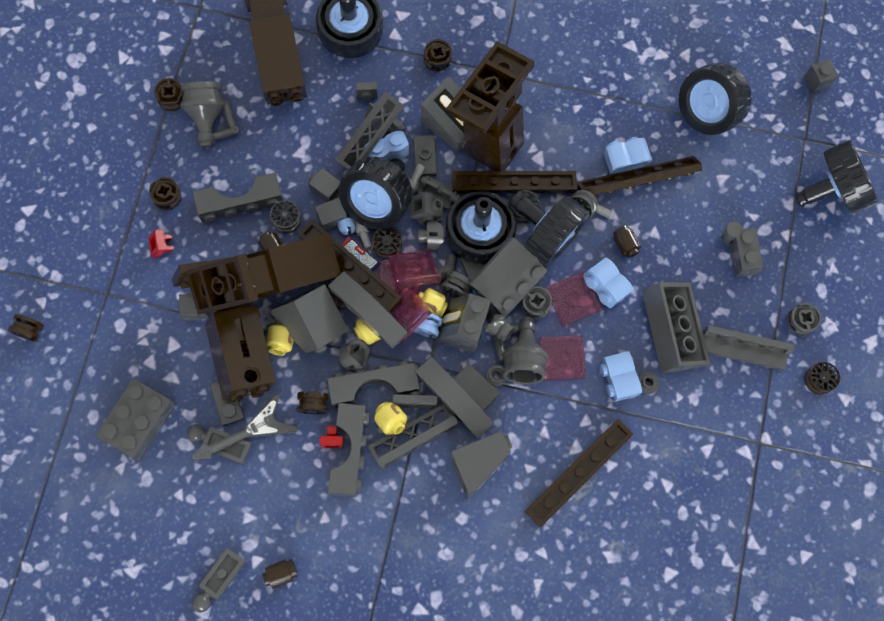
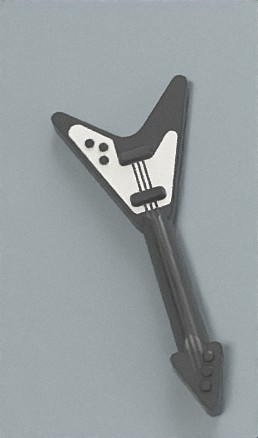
M276 394L244 429L209 446L204 444L191 459H210L213 453L246 437L296 433L298 428L274 419L273 415L280 395Z

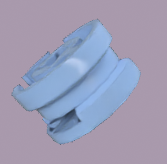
M414 311V321L410 323L409 329L421 336L429 337L433 335L432 338H437L439 334L438 327H441L443 320L439 316L426 311Z

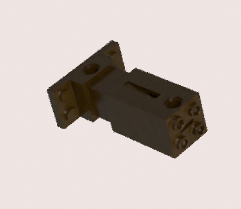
M245 0L248 12L252 13L253 20L249 21L267 105L278 106L283 104L284 101L290 100L291 102L302 101L303 98L307 97L290 13L285 14L284 6L288 5L287 0Z
M498 41L495 42L446 107V111L463 122L467 156L494 171H505L524 145L523 106L516 103V101L523 92L522 83L534 68L535 61Z
M330 233L268 248L248 255L234 256L186 271L198 315L253 302L261 297L338 277L341 274Z
M227 258L179 265L172 277L173 287L190 288L186 275L187 270ZM249 302L208 312L209 320L205 324L223 401L230 399V402H237L243 400L244 396L251 395L252 398H257L265 395L264 392L269 391L276 381L257 305L251 306Z

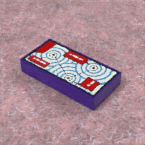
M349 235L340 243L372 272L380 264L374 256Z

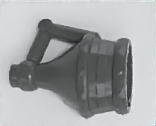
M197 81L182 84L183 98L180 107L184 109L196 124L199 132L197 134V141L200 143V147H212L214 140L238 134L239 128L228 100H223L221 83ZM223 109L229 128L212 133L213 123Z
M524 317L519 325H512L515 327L512 334L518 332L520 334L517 341L506 350L503 340H499L496 335H492L497 357L505 365L503 376L507 381L517 384H536L545 379V367L549 361V355L537 344L534 338L536 326L532 318Z

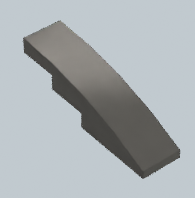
M345 272L341 273L328 285L329 290L340 298L346 307L358 316L368 329L392 349L408 335V332L394 317Z
M431 356L414 371L441 403L447 406L475 438H479L494 424L463 388Z

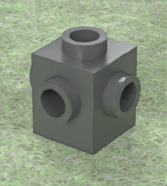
M423 192L413 196L410 204V217L422 221L423 224H427V221L442 219L443 198L435 196L431 192Z

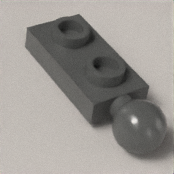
M198 424L190 426L187 431V436L192 442L203 441L201 447L204 444L209 446L230 436V434L210 427L206 433L205 429ZM240 440L215 452V454L243 465L252 444L245 440Z
M226 548L200 583L199 587L204 592L197 594L193 598V609L199 613L207 611L211 604L210 598L213 597L219 600L247 561L229 548Z

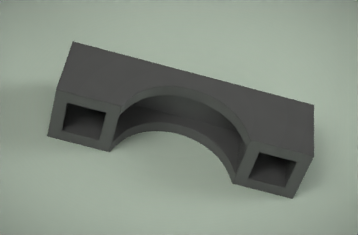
M276 172L255 177L250 191L237 198L225 197L218 193L214 187L193 191L197 214L201 222L207 223L214 222L217 218H232L243 212L253 213L264 207L272 208L277 202L283 201Z
M409 361L397 363V366L394 367L381 365L375 367V370L372 371L358 369L354 371V374H333L332 378H327L332 407L338 408L339 403L355 404L359 392L364 387L375 383L389 386L396 395H408L409 392H419L417 374L414 372L416 370L415 363L410 364Z
M339 403L336 426L337 429L344 432L350 438L351 453L344 464L331 469L328 488L329 495L356 497L357 492H361L362 479L359 478V469H364L365 456H361L362 447L366 448L367 434H364V426L369 425L370 412H366V406Z

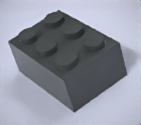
M133 378L95 436L140 462L176 404Z

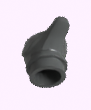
M493 310L488 313V324L485 325L484 331L489 332L491 335H496L499 340L507 341L514 332L515 327L510 322H507L504 315Z

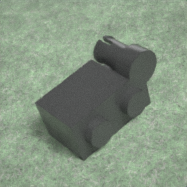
M730 222L726 226L721 238L724 237L722 241L725 244H730L735 277L755 276L763 269L756 227L743 229L740 223Z

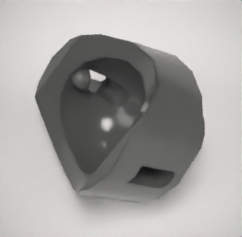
M427 221V228L418 229L419 243H427V250L439 249L444 242L443 225L437 221Z
M360 339L344 344L338 356L340 365L350 372L364 369L368 360L369 346Z

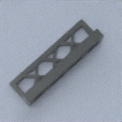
M384 92L335 160L349 169L358 160L368 157L402 111L404 105Z
M708 325L702 331L708 354L784 371L786 369L788 354L794 350V344Z
M442 404L405 425V429L401 433L410 436L409 441L400 446L394 444L396 436L399 434H393L372 443L368 448L380 470L458 427V421L454 415H451L447 406ZM443 410L448 419L439 424L433 423L434 415ZM424 423L429 425L428 430L422 434L414 433L417 424ZM382 444L391 447L390 451L381 457L375 451V448Z

